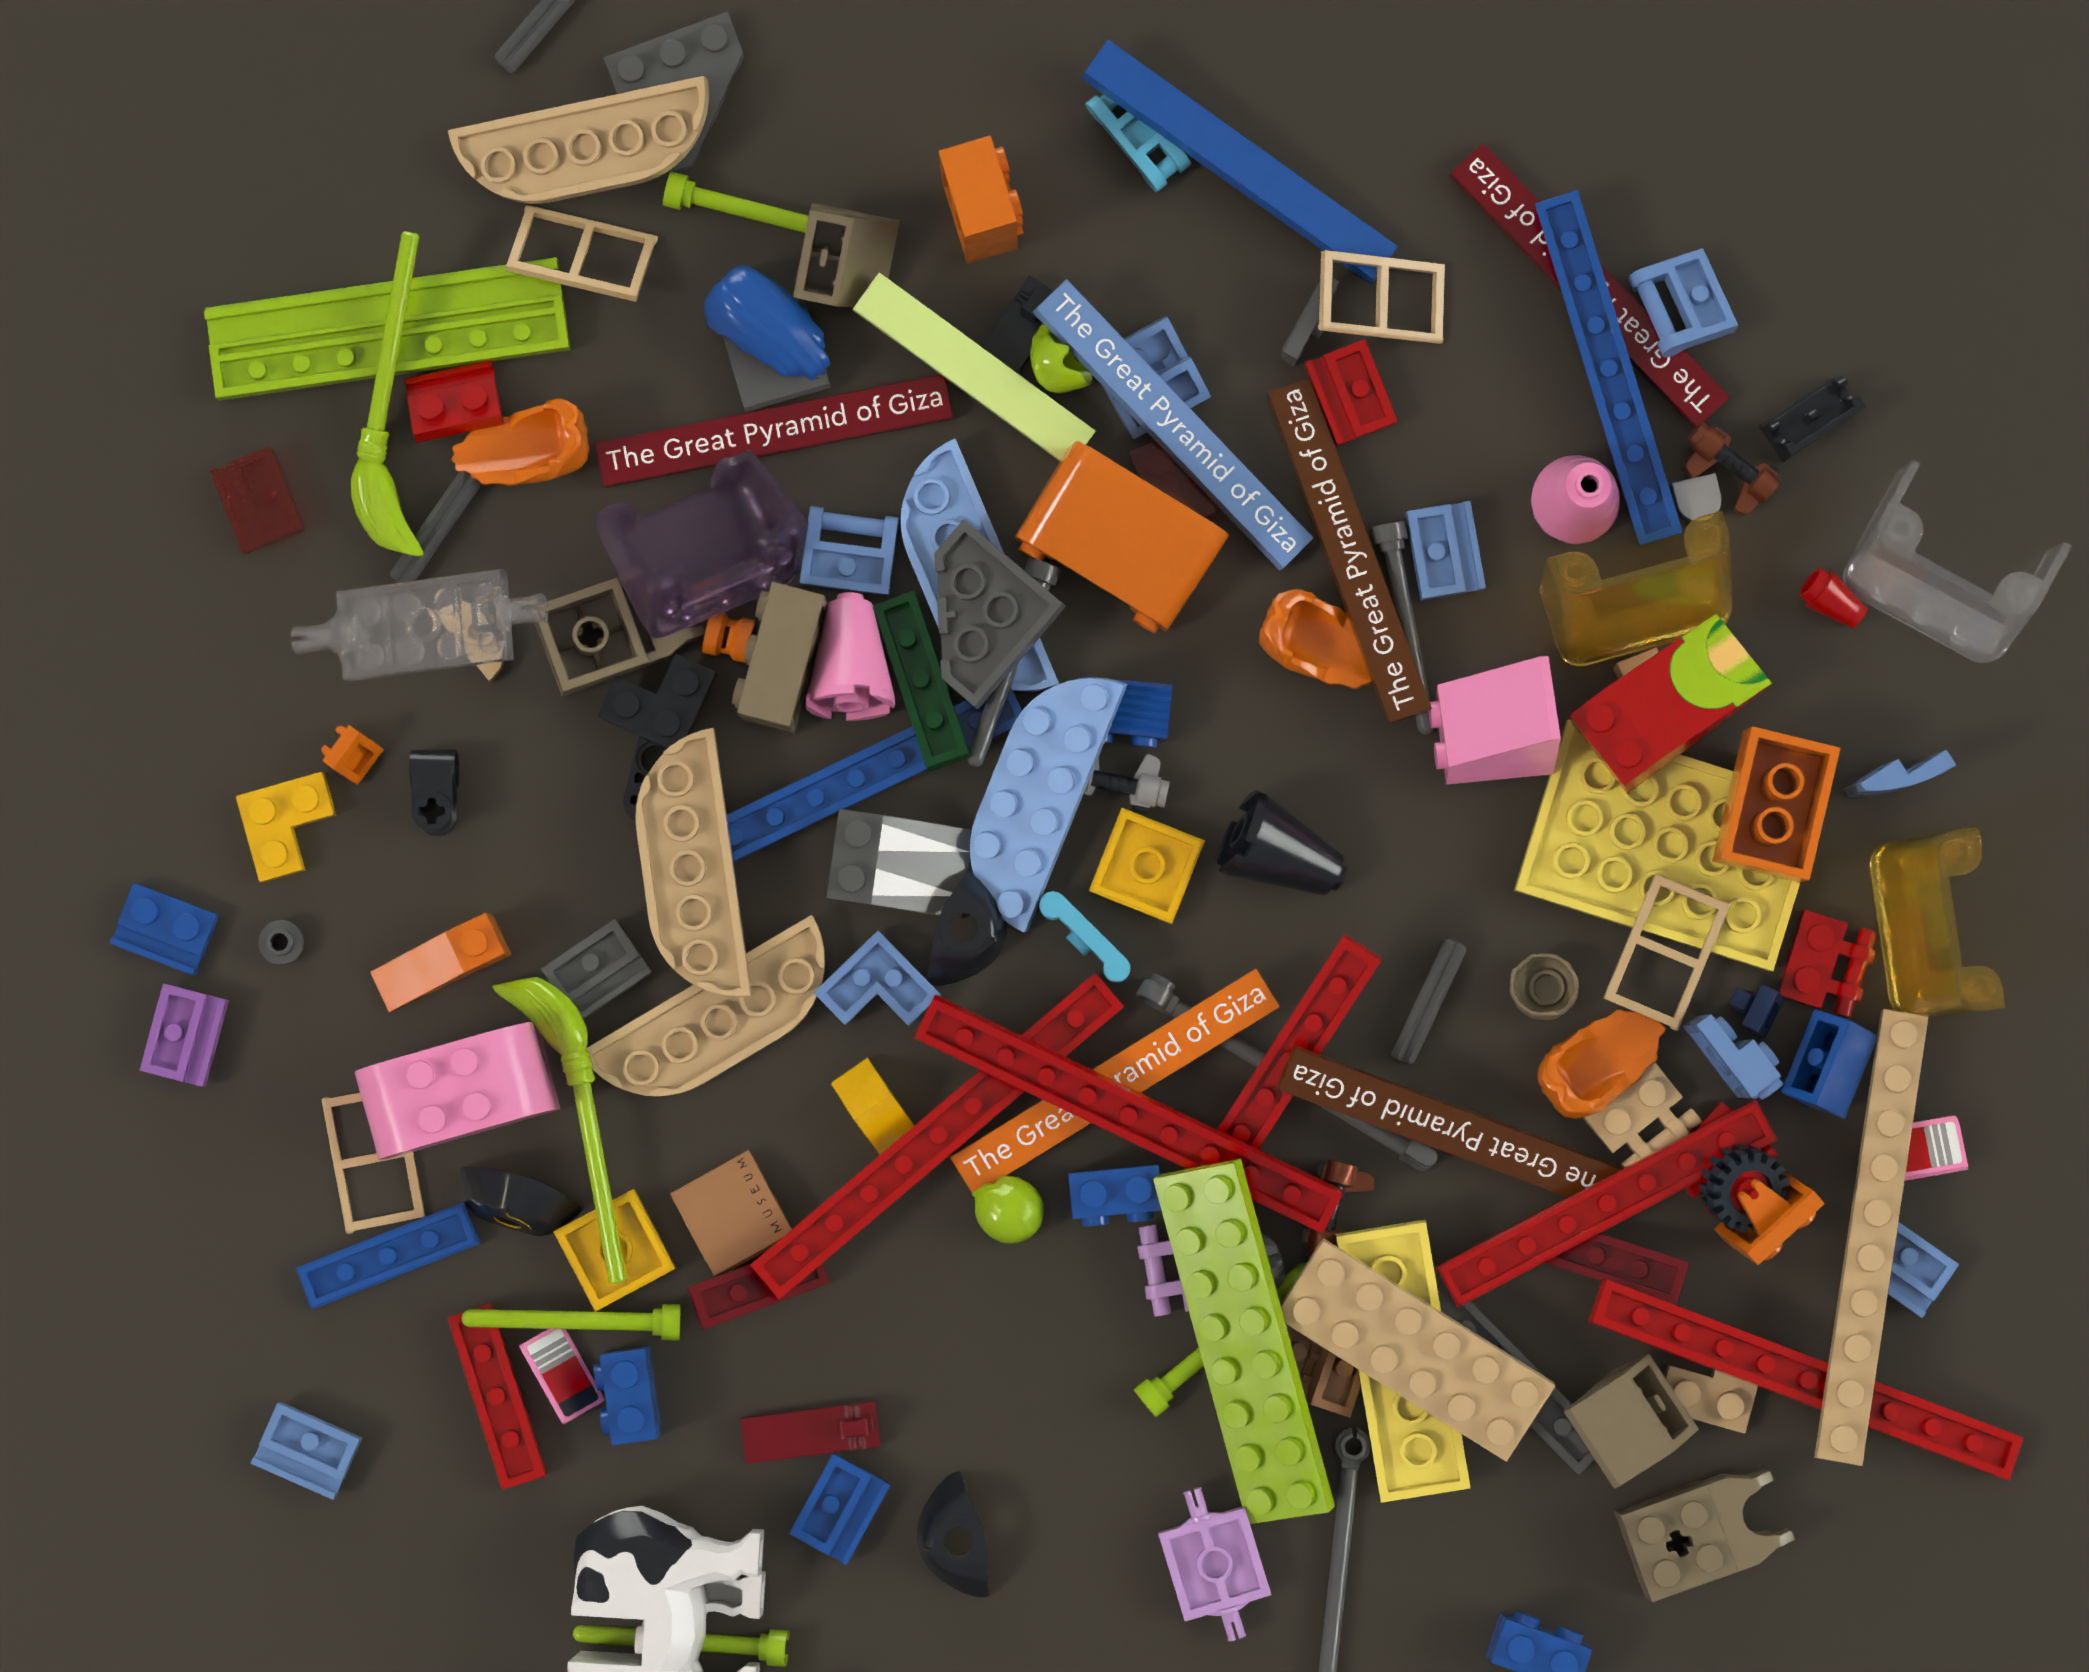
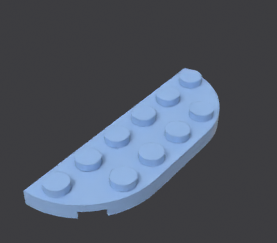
M955 438L934 450L919 465L907 488L901 508V532L904 546L937 626V598H939L934 553L964 519L1003 552ZM1040 638L1020 660L1010 687L1013 692H1037L1047 690L1059 684Z
M1088 677L1055 685L1035 697L1023 709L1009 732L972 827L970 859L974 876L985 885L994 897L1002 919L1024 933L1029 930L1040 899L1128 685L1126 683L1108 678Z

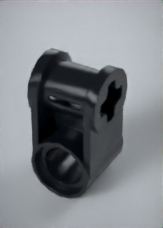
M457 749L411 750L409 775L412 788L411 812L413 820L418 827L429 835H446L453 830L458 818L457 789L460 776ZM437 803V806L445 811V814L438 816L436 824H433L432 821L425 817V812H431L433 804Z

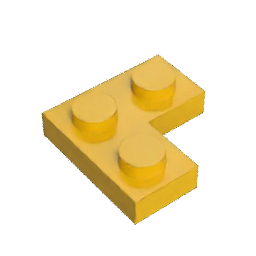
M318 772L236 796L257 876L261 883L306 871L294 828L337 816L324 772Z

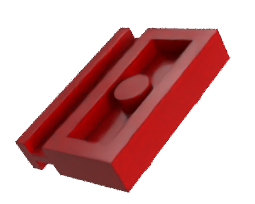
M1365 339L1304 363L1336 447L1397 424V418Z
M491 360L404 379L413 435L417 443L504 424L495 370Z

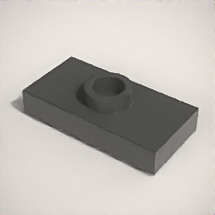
M1332 278V298L1340 282ZM1320 281L1280 354L1281 360L1293 367L1296 365L1310 337L1319 340L1324 332L1318 329Z

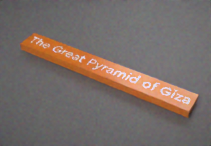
M1257 968L1092 1070L1141 1093L1273 1012L1280 1005ZM1041 1100L958 1151L950 1158L973 1193L984 1183H994L999 1176L1008 1175L1091 1123L1049 1102Z

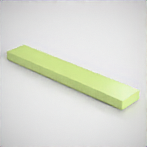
M880 272L853 307V311L1058 461H1061L1067 449L1075 441L1086 445L1095 433L1093 428Z

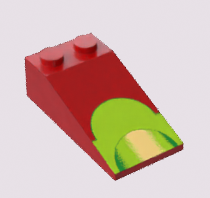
M1715 614L1610 684L1569 716L1573 726L1628 794L1769 688L1772 683L1720 617Z

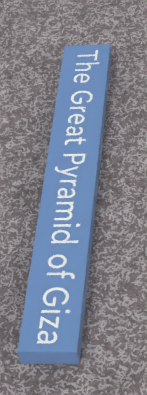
M1067 279L1033 311L1036 317L1062 344L1069 346V351L1279 571L1313 539L1308 531Z

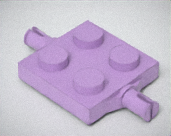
M1196 1487L1193 1490L1198 1506H1195L1190 1489L1183 1492L1191 1518L1180 1526L1158 1532L1184 1621L1186 1622L1205 1615L1221 1616L1228 1637L1227 1640L1234 1641L1236 1637L1231 1622L1235 1624L1239 1639L1246 1636L1238 1610L1250 1601L1270 1596L1271 1592L1245 1507L1241 1506L1222 1513L1208 1512L1201 1490L1202 1487Z

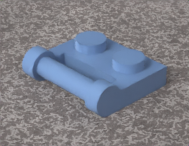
M1703 248L1641 268L1628 277L1632 291L1639 293L1660 339L1657 346L1664 358L1674 356L1686 348L1734 333L1738 327V323ZM1665 281L1686 327L1685 330L1675 331L1655 287V283Z
M810 506L800 585L889 597L899 517L886 516L885 520L829 513L824 512V507ZM823 529L882 537L881 549L820 541L821 532Z

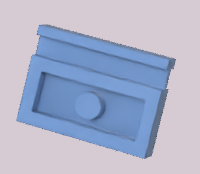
M1471 501L1411 510L1405 513L1420 601L1486 589Z
M1898 1222L1888 1296L1916 1316L1923 1318L1926 1314L1925 1311L1932 1301H1935L1959 1264Z
M278 1402L261 1438L258 1450L250 1464L334 1500L339 1493V1488L346 1477L362 1437L283 1402Z

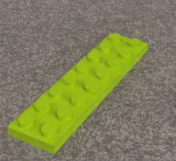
M1241 1159L1173 1171L1153 1178L1239 1497L1242 1507H1245L1249 1523L1254 1524L1330 1512L1335 1507Z

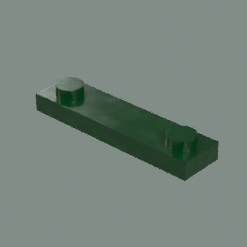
M913 590L874 604L873 609L927 770L931 772L971 758L947 683L941 678V665L916 592Z

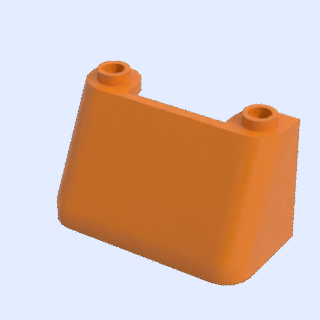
M1075 441L1065 452L1013 539L1021 543L1018 550L1028 558L1043 561L1044 558L1056 560L1128 604L1129 608L1136 613L1133 621L1155 634L1158 628L1164 632L1168 631L1229 535L1213 522L1103 454L1081 442Z

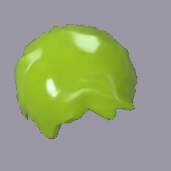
M1042 324L1032 338L1030 350L1032 370L1037 382L1046 390L1054 393H1066L1090 386L1093 381V375L1074 358V355L1069 351V346L1062 344Z
M999 1176L994 1183H984L972 1193L975 1197L977 1222L984 1232L1001 1243L1014 1244L1026 1241L1041 1226L1044 1216V1203L1036 1188L1019 1177Z

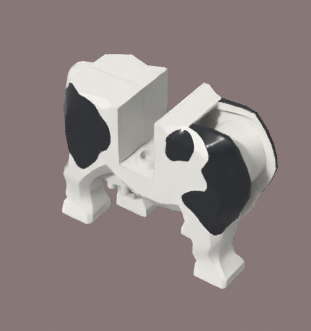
M644 1505L613 1511L587 1526L576 1537L575 1587L571 1615L643 1620L642 1626H637L635 1654L581 1650L568 1661L567 1671L703 1672L698 1659L706 1637V1615L708 1612H720L731 1617L742 1614L754 1619H760L763 1615L766 1571H762L764 1529H752L742 1539L734 1542L720 1541L711 1537L701 1536L693 1527L682 1524L665 1513ZM742 1574L746 1575V1577L742 1579L739 1578V1576ZM749 1662L737 1672H760V1662Z

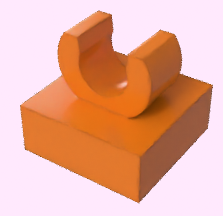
M348 725L347 728L338 726L335 731L341 736L332 748L326 745L321 748L322 753L325 755L322 761L356 785H359L384 749L352 726Z

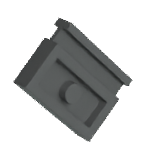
M613 919L541 968L550 984L559 989L574 1003L583 1020L653 973L617 919Z

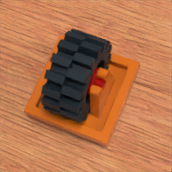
M1734 1144L1735 1151L1725 1147L1720 1150L1723 1158L1719 1159L1713 1155L1708 1160L1714 1167L1712 1171L1703 1169L1701 1176L1707 1179V1183H1699V1191L1706 1195L1701 1200L1704 1206L1710 1209L1708 1212L1721 1221L1714 1228L1718 1235L1727 1244L1756 1265H1759L1764 1260L1774 1257L1781 1250L1783 1242L1797 1229H1802L1810 1224L1816 1216V1211L1825 1203L1814 1190L1786 1173L1782 1165L1765 1152L1751 1145L1747 1148L1743 1144Z

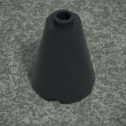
M1258 790L1251 792L1239 807V809L1246 813L1240 818L1238 823L1231 821L1227 828L1217 858V864L1222 866L1218 870L1233 877L1323 896L1328 894L1331 889L1337 891L1347 873V867L1343 865V855L1267 794Z

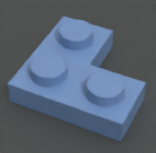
M879 931L868 939L814 992L844 1025H847L877 994L908 1026L929 1007L934 995L941 996Z

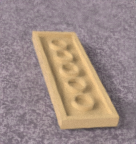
M1324 1238L1280 1304L1285 1323L1506 1462L1555 1388V1383Z

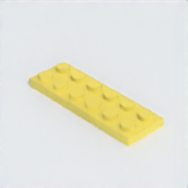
M1425 1219L1336 1234L1337 1245L1340 1249L1441 1311ZM1359 1370L1381 1503L1470 1489L1462 1434Z

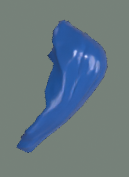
M738 265L728 271L721 281L713 286L709 295L706 296L703 309L707 325L717 334L725 336L736 344L742 352L754 355L760 362L771 366L780 376H805L812 381L818 375L825 374V368L830 365L827 354L823 351L825 343L822 329L812 321L808 311L775 280L749 266Z

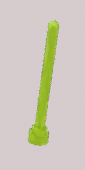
M670 172L663 197V206L681 210L682 206L690 208L694 204L806 233L809 215L696 187V182L690 181L689 176L685 174Z
M1300 1263L1284 1276V1282L1277 1290L1280 1303L1284 1300L1307 1263ZM1199 1347L1161 1379L1157 1376L1151 1381L1145 1379L1133 1389L1155 1417H1158L1170 1407L1167 1402L1174 1397L1171 1393L1204 1367Z
M662 1304V1309L653 1308V1313L468 1309L462 1314V1322L467 1327L652 1331V1336H661V1340L679 1341L680 1304Z
M579 1625L573 1630V1637L576 1641L583 1643L634 1647L636 1628ZM770 1629L769 1634L761 1633L760 1638L706 1634L701 1652L758 1656V1660L766 1661L767 1666L786 1667L788 1654H785L786 1640H789L790 1633L789 1630Z

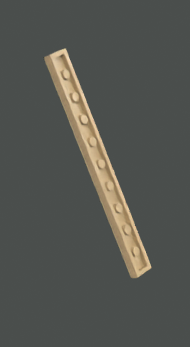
M1883 1009L1880 1012L1878 1038L1873 1059L1814 1458L1863 1466L1928 1016Z

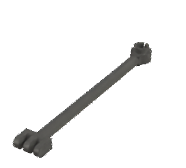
M1153 974L1150 979H1145L1136 993V996L1151 1008L1168 1016L1171 1015L1174 1018L1192 1008L1173 994L1176 986L1158 974ZM1236 1034L1219 1044L1256 1068L1266 1052ZM1320 1106L1400 1155L1399 1160L1420 1172L1428 1170L1437 1161L1436 1151L1423 1143L1412 1139L1409 1140L1404 1136Z
M1351 1427L1342 1429L1334 1440L1335 1451L1341 1459V1471L1319 1672H1337L1360 1462L1368 1457L1371 1450L1369 1437L1358 1427L1355 1437L1361 1441V1450L1357 1454H1349L1345 1450V1443L1353 1438Z

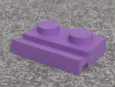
M163 983L139 1071L206 1087L229 1000Z

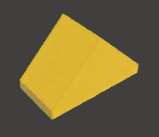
M868 1058L831 1083L853 1120L879 1154H882L915 1126Z

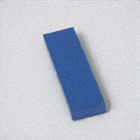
M465 1201L296 1267V1271L310 1308L313 1310L479 1245L481 1240Z

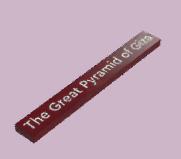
M1482 143L1451 172L1449 177L1561 291L1535 208V203L1540 201ZM1601 265L1631 364L1696 428L1702 421L1707 420L1730 396L1685 350L1671 357H1662L1657 346L1660 339L1647 311Z
M936 375L597 442L595 446L604 488H610L953 420L945 377Z

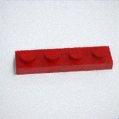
M491 1302L473 1309H494V1306ZM464 1312L447 1317L502 1490L546 1476L547 1471L501 1328L467 1327L462 1322V1314Z

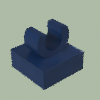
M1762 984L1756 997L1737 988L1729 1005L1733 1006L1734 1010L1746 1015L1742 1025L1748 1032L1765 1039L1785 999L1778 991Z

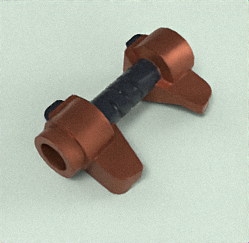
M1702 421L1686 440V443L1692 447L1691 450L1693 452L1684 462L1682 470L1689 477L1695 478L1717 461L1723 464L1724 467L1741 479L1734 511L1740 516H1745L1751 513L1759 502L1763 504L1774 493L1781 482L1779 478L1780 471L1773 464L1767 465L1762 463L1756 467L1750 465V463L1743 460L1741 456L1729 448L1731 437L1727 434L1728 430L1720 424L1714 427L1712 425L1708 426Z
M1329 1159L1327 1162L1321 1163L1318 1170L1321 1180L1342 1189L1343 1195L1323 1234L1309 1227L1303 1229L1301 1238L1306 1243L1305 1247H1307L1305 1256L1311 1257L1323 1238L1338 1247L1336 1234L1345 1233V1231L1336 1226L1344 1193L1373 1191L1374 1178L1372 1175L1357 1171L1358 1167Z

